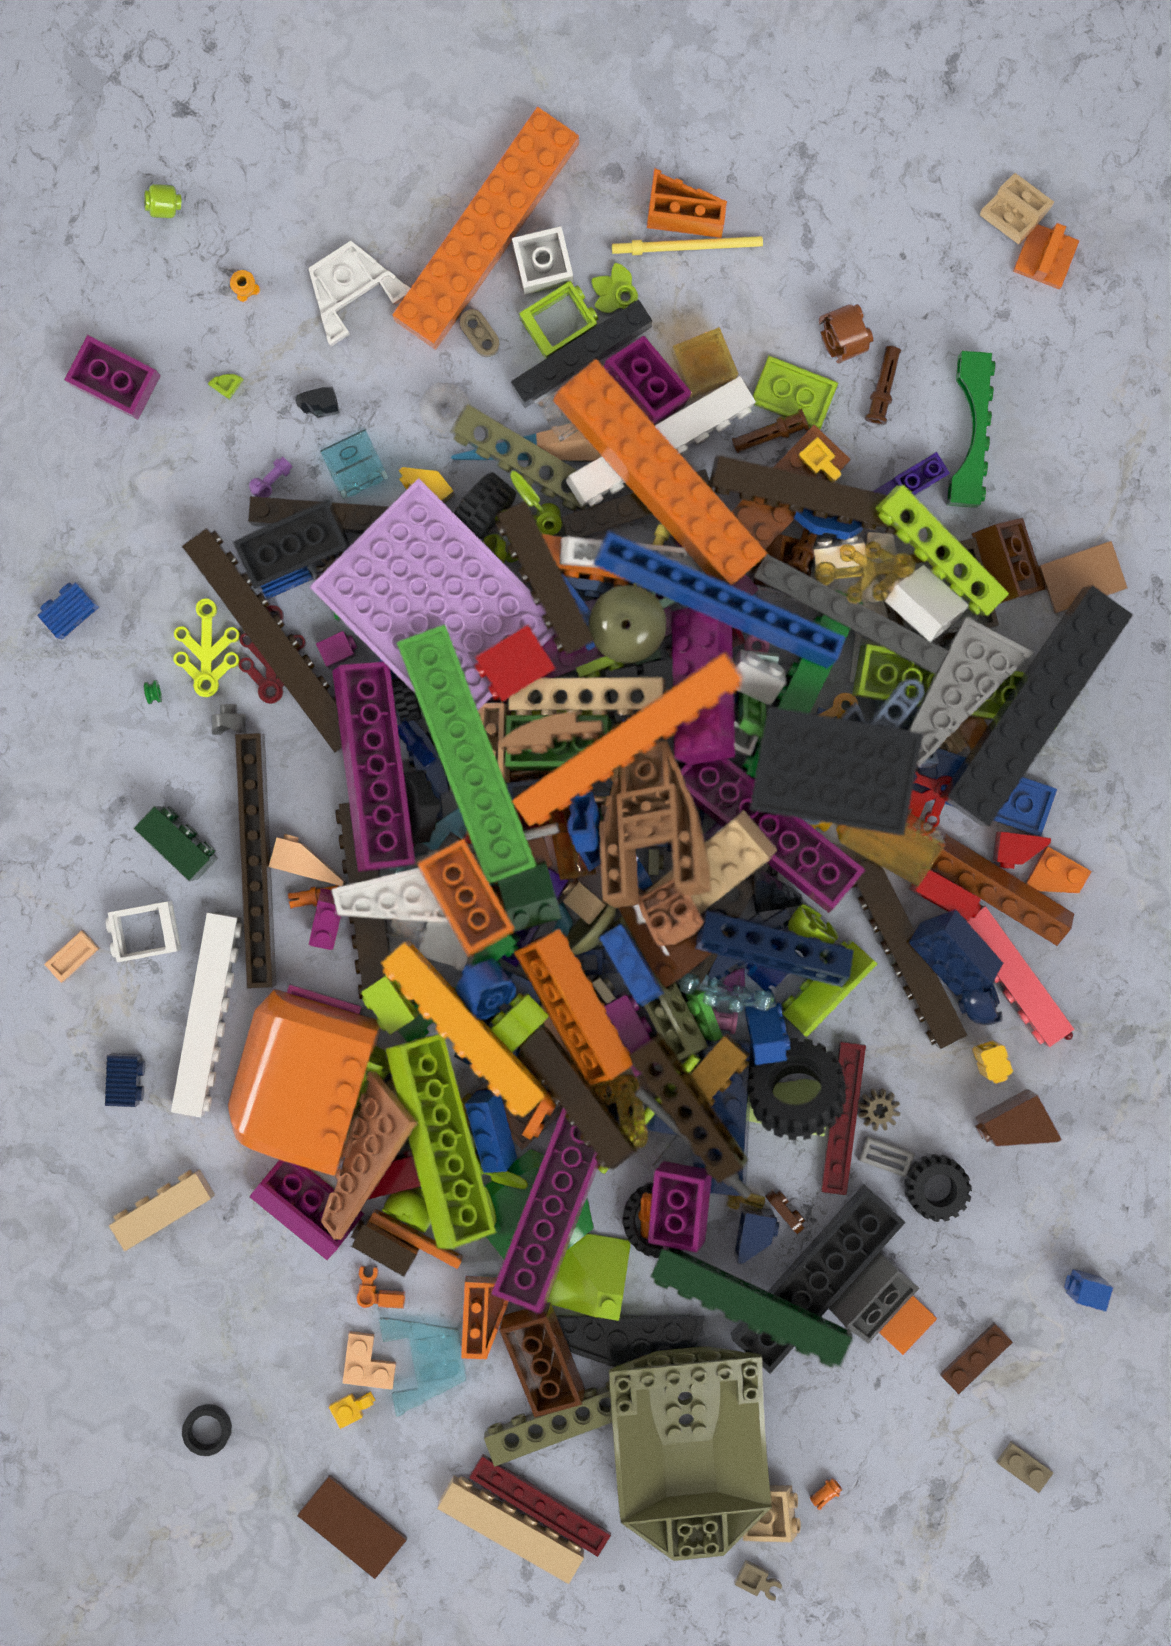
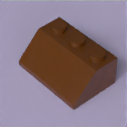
M1023 518L994 524L971 533L972 537L976 538L984 569L1009 593L1000 604L1046 590Z

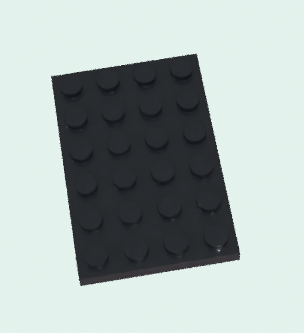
M768 706L749 809L904 836L923 733Z

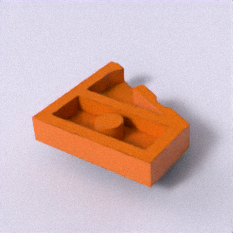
M1046 846L1025 883L1037 891L1080 893L1092 871Z

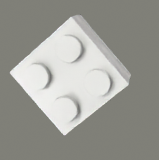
M561 226L512 238L524 295L563 286L569 281L573 283V272Z

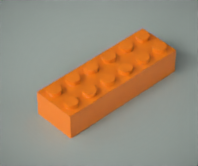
M560 929L541 936L514 952L577 1068L590 1085L611 1080L633 1066L629 1050L622 1044L617 1028L611 1024L606 1015L604 1005L595 995L592 983L584 975L580 961L573 955L568 939L561 933Z

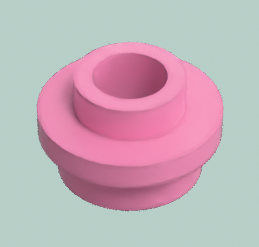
M750 635L745 640V651H755L752 648L753 642L761 644L759 652L769 651V643Z

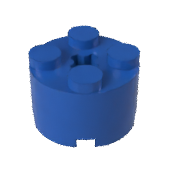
M494 958L477 965H467L462 970L463 976L455 989V992L469 1011L478 1019L490 1018L499 1013L500 1010L498 1008L503 1003L508 1005L516 993V987Z

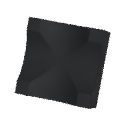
M423 771L404 772L412 843L430 842L432 832L436 828L437 813L440 812V801L435 797L431 782L427 781Z

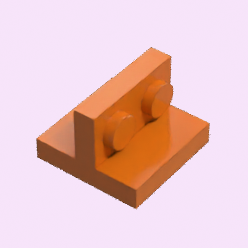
M1056 223L1052 229L1038 224L1026 237L1013 272L1060 290L1080 240L1065 235L1066 226Z

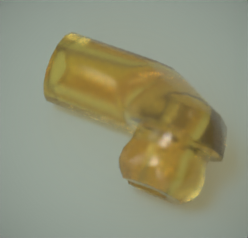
M751 1193L746 1199L743 1196L728 1195L729 1199L726 1203L727 1207L734 1210L740 1208V1203L763 1208L765 1197L755 1193Z

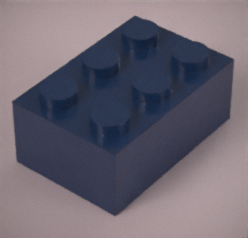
M956 909L920 922L909 941V944L956 996L968 990H975L993 984L1003 965L1000 958Z

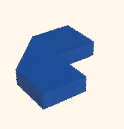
M805 509L803 513L796 512L794 517L798 523L813 534L823 535V532L835 534L836 538L847 540L863 530L861 528L862 523L852 521V524L849 525L837 522V517L818 518L812 516L813 511Z

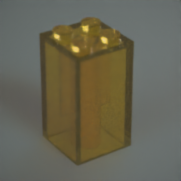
M909 812L904 836L835 824L841 844L917 887L946 845L939 829Z

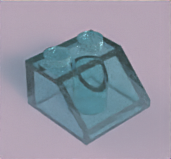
M366 429L320 450L330 475L343 499L354 496L360 491L389 478Z

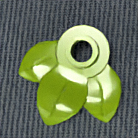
M614 263L611 277L599 276L592 278L593 289L600 296L595 303V308L604 313H612L619 308L625 309L638 300V292L632 286V275L621 264ZM627 293L630 295V299L623 301L621 295Z

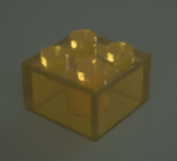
M720 327L672 346L671 353L683 383L692 392L690 399L726 385L738 378L739 373Z

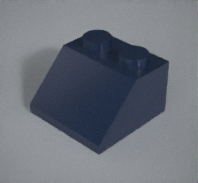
M742 1204L734 1250L737 1264H744L771 1245L773 1237L778 1236L780 1223L777 1222V1217H775L772 1209Z

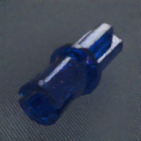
M407 721L398 724V735L407 746L406 750L408 752L411 751L424 767H429L436 760L435 756L423 743L424 739L414 732Z

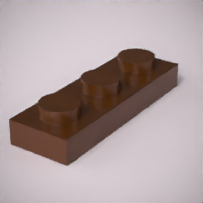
M993 1322L940 1375L960 1394L1013 1342Z

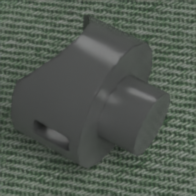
M221 704L220 714L211 715L212 735H221L230 728L237 733L246 734V714H237V704Z

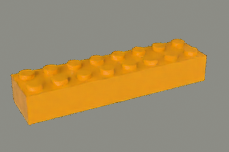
M410 940L404 942L381 963L385 967L383 969L385 975L391 981L397 980L403 986L400 990L410 1001L414 999L420 1005L417 1009L427 1020L432 1018L437 1024L435 1029L445 1039L449 1037L455 1043L453 1049L462 1058L467 1056L472 1062L470 1065L472 1070L479 1077L484 1075L489 1080L488 1087L496 1096L501 1094L507 1100L505 1105L515 1116L519 1113L523 1117L546 1096V1088L491 1031L490 1027L482 1019H478L469 1011L455 992V989Z

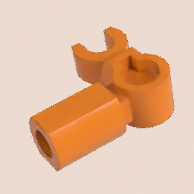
M365 1266L360 1267L359 1277L362 1280V1284H359L357 1302L361 1307L369 1308L373 1304H378V1307L404 1309L405 1291L380 1290L379 1293L376 1292L374 1280L379 1273L378 1267L373 1268L372 1276L365 1275Z

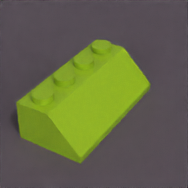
M849 940L847 943L845 941L840 943L845 948L853 950L850 978L842 987L806 978L800 984L799 988L801 990L795 997L790 995L781 1004L783 1007L782 1014L806 1037L878 964L852 940Z

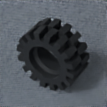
M400 677L391 679L394 700L401 723L422 719L416 693Z

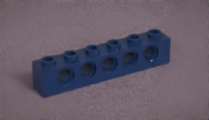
M706 911L702 917L704 922L698 930L696 949L842 987L850 978L853 950L847 949L841 944L821 942L820 939L815 937H802L792 931L773 929L770 925H758L750 923L744 918L724 916L723 913L718 911ZM722 931L727 932L730 937L725 936ZM746 937L751 938L755 944L750 943ZM771 944L776 945L779 950L774 949ZM795 950L801 952L803 957L799 956ZM820 957H823L827 963H824Z

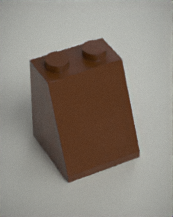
M1029 1089L975 1117L978 1122L975 1128L980 1137L984 1138L986 1143L991 1142L996 1147L1056 1143L1062 1140L1039 1096Z

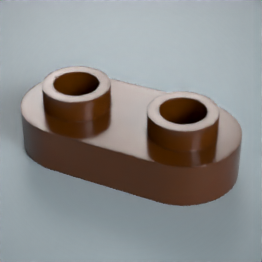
M772 1189L765 1195L770 1204L797 1235L805 1229L803 1226L805 1219L796 1209L792 1212L786 1204L789 1200L780 1190L776 1193Z

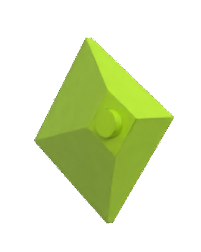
M587 1233L566 1251L547 1303L551 1302L554 1306L593 1317L619 1321L631 1246L629 1240Z

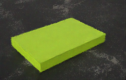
M768 355L753 393V398L756 401L754 406L783 417L798 413V410L802 408L809 427L811 428L815 425L818 429H821L838 382Z

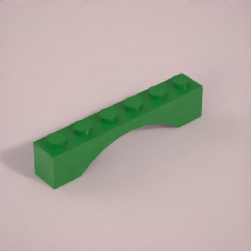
M961 351L958 355L956 382L962 389L969 404L972 417V436L965 460L948 481L947 506L977 508L981 505V502L985 501L986 487L982 486L983 476H987L988 462L984 461L985 451L988 452L990 446V436H986L987 426L991 425L992 412L988 411L989 401H992L994 387L990 386V377L994 376L996 362L992 361V353Z
M513 932L474 954L471 964L477 965L491 958L498 962L503 955L508 958L519 948L516 943L521 938ZM415 1000L411 1002L419 1015L396 1030L407 1042L425 1037L430 1032L427 1027L433 1022L435 1023L432 1018L427 1020L417 1008L420 1005Z

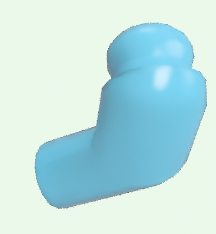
M561 903L558 907L562 919L557 920L551 932L560 929L561 933L567 937L572 928L573 921L564 903Z

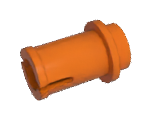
M834 1478L831 1480L827 1479L825 1481L826 1484L809 1497L818 1510H821L835 1496H840L842 1488Z

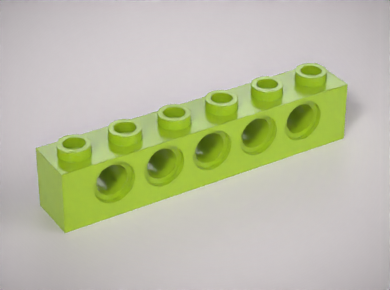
M904 485L896 486L876 507L880 512L878 517L886 525H892L898 531L896 533L897 537L905 544L909 542L915 548L914 554L921 561H927L933 567L931 571L941 580L945 579L950 584L949 588L968 602L969 606L967 608L974 615L988 616L1009 594ZM904 509L910 514V519L906 524L900 518L901 512ZM922 527L927 531V538L923 542L918 537V532ZM939 546H942L945 550V555L941 560L936 556V549ZM956 564L962 567V574L958 578L953 573ZM974 582H977L980 587L976 595H973L971 592V586Z

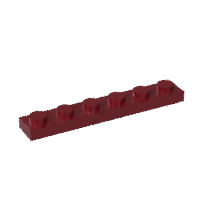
M840 1041L837 1062L841 1063L843 1075L845 1076L846 1104L843 1105L841 1117H836V1124L828 1129L821 1192L847 1195L866 1051L865 1044Z
M482 1454L469 1476L476 1483L597 1557L611 1537V1532L504 1466L498 1465L494 1467L492 1459Z

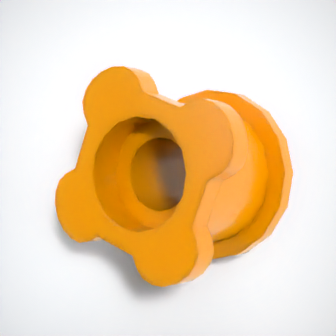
M239 270L232 275L230 286L238 294L237 298L239 301L246 302L248 297L259 294L260 287L255 284L252 273L246 270ZM241 282H247L245 286H240Z

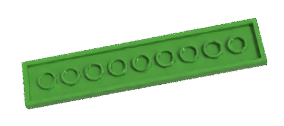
M444 624L397 642L487 882L490 884L535 867L534 858L446 625Z

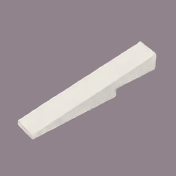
M574 537L561 538L559 564L599 568L593 565L602 540ZM635 543L707 575L684 548Z

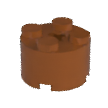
M851 304L845 305L819 318V325L824 323L825 330L821 331L824 345L832 358L838 357L836 361L838 364L868 352L869 343L874 341L872 331L869 327H865L862 319L863 311L858 304L854 306Z

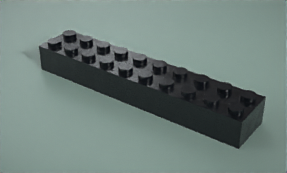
M1095 586L1083 587L940 797L980 826L989 827L1133 614Z

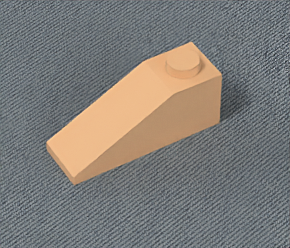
M284 834L283 838L276 837L269 867L345 886L346 880L304 843L298 842L299 837Z

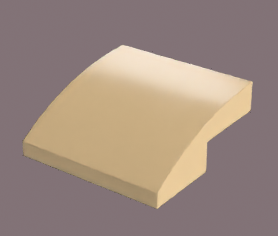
M1014 173L999 188L998 194L982 208L980 216L1017 244H1020L1051 209L1054 201Z

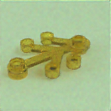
M875 541L866 544L865 555L856 551L853 545L845 544L840 548L841 560L845 562L854 561L860 566L836 568L831 562L824 561L816 566L815 578L818 582L829 585L835 579L863 576L855 585L847 589V600L851 603H858L862 600L863 591L879 574L889 573L881 583L873 586L872 595L874 599L882 601L887 598L889 588L899 578H907L914 573L915 562L908 554L900 553L896 556L881 548L880 544ZM880 558L886 563L878 564L871 559ZM852 593H857V594H859V595L853 596V595H851V594H852Z

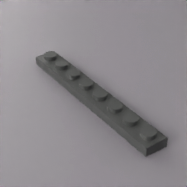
M768 554L764 557L754 576L755 579L933 674L937 673L948 652L944 648L929 642L927 639Z

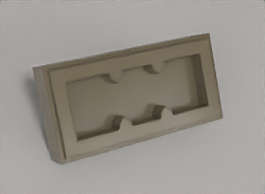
M601 975L595 977L592 981L593 986L606 1003H610L615 999L613 991L616 988L608 977L605 979Z

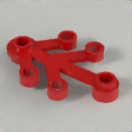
M916 769L914 784L918 783L930 789L922 793L916 790L912 791L909 807L912 810L907 819L906 826L913 827V831L905 832L904 837L911 838L916 834V825L925 803L933 799L935 801L932 810L925 814L924 821L929 828H935L939 825V816L946 802L940 797L943 793L940 788L944 784L948 785L952 777L941 776L938 779H933L919 774V771ZM930 816L937 818L934 823L927 821Z

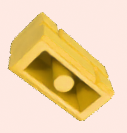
M991 1040L973 1046V1055L975 1060L978 1061L976 1064L982 1076L992 1080L993 1083L1008 1080V1075H1011L1013 1069L1010 1061L1007 1059L1008 1054L1004 1045Z

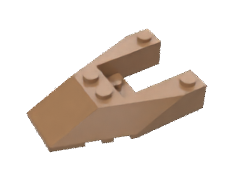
M667 741L657 742L649 751L643 753L640 750L634 754L635 760L624 768L618 765L613 771L614 774L611 779L613 785L610 796H607L605 802L607 808L604 820L600 822L599 832L603 901L614 908L639 904L636 848L672 842L675 889L686 896L711 892L710 868L697 810Z

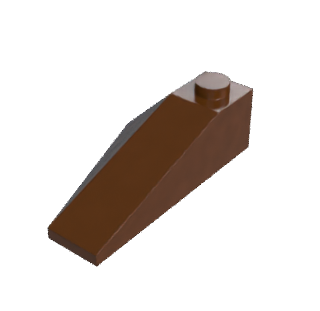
M638 887V896L647 894ZM638 904L618 908L647 963L665 988L686 975L712 954L711 952L695 948L698 931L676 944L659 946L654 941Z

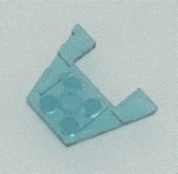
M386 1317L379 1319L383 1342L409 1338L418 1388L392 1393L396 1417L467 1380L464 1358H461L462 1347L458 1328Z

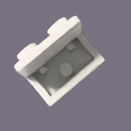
M427 922L419 951L426 958L454 966V969L460 971L472 963L474 955L467 957L450 924Z

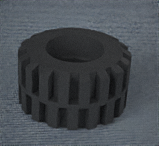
M491 472L474 485L460 502L454 514L481 539L498 522L495 520L497 514L503 509L507 510L511 507L517 492L497 474Z
M931 1154L929 1158L927 1156L921 1157L922 1161L919 1163L915 1161L912 1164L914 1166L913 1169H909L907 1174L908 1179L904 1181L906 1186L905 1194L911 1206L928 1220L930 1218L935 1222H939L940 1219L946 1222L950 1221L949 1217L951 1216L955 1218L960 1216L958 1212L961 1209L965 1211L967 1208L965 1205L966 1201L970 1202L971 1200L969 1191H972V1186L969 1184L970 1178L965 1173V1170L956 1161L945 1155ZM943 1174L948 1176L951 1180L949 1194L940 1201L928 1200L924 1194L926 1182L934 1175Z

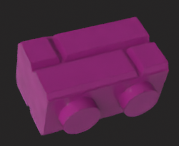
M321 889L308 944L327 950L334 949L341 916L337 913L332 890Z

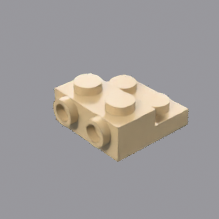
M770 1485L772 1508L743 1536V1541L792 1542L797 1534L800 1533L801 1522L799 1518H795L794 1508L798 1507V1495L793 1493L792 1485Z

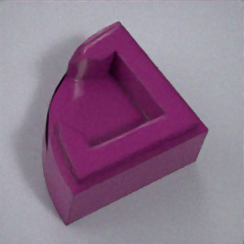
M739 968L732 971L731 974L729 973L725 977L726 979L723 980L724 982H722L720 995L746 994L745 968Z

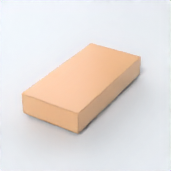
M81 930L44 965L62 983L100 948L84 930Z

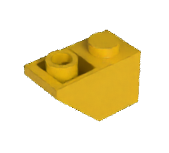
M407 467L399 469L402 475L399 480L406 489L419 478L443 503L455 495L453 489L438 471Z

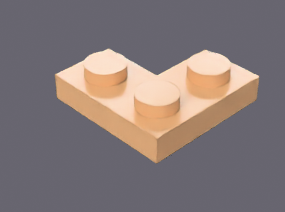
M350 1331L343 1383L392 1390L396 1362L372 1359L375 1334Z

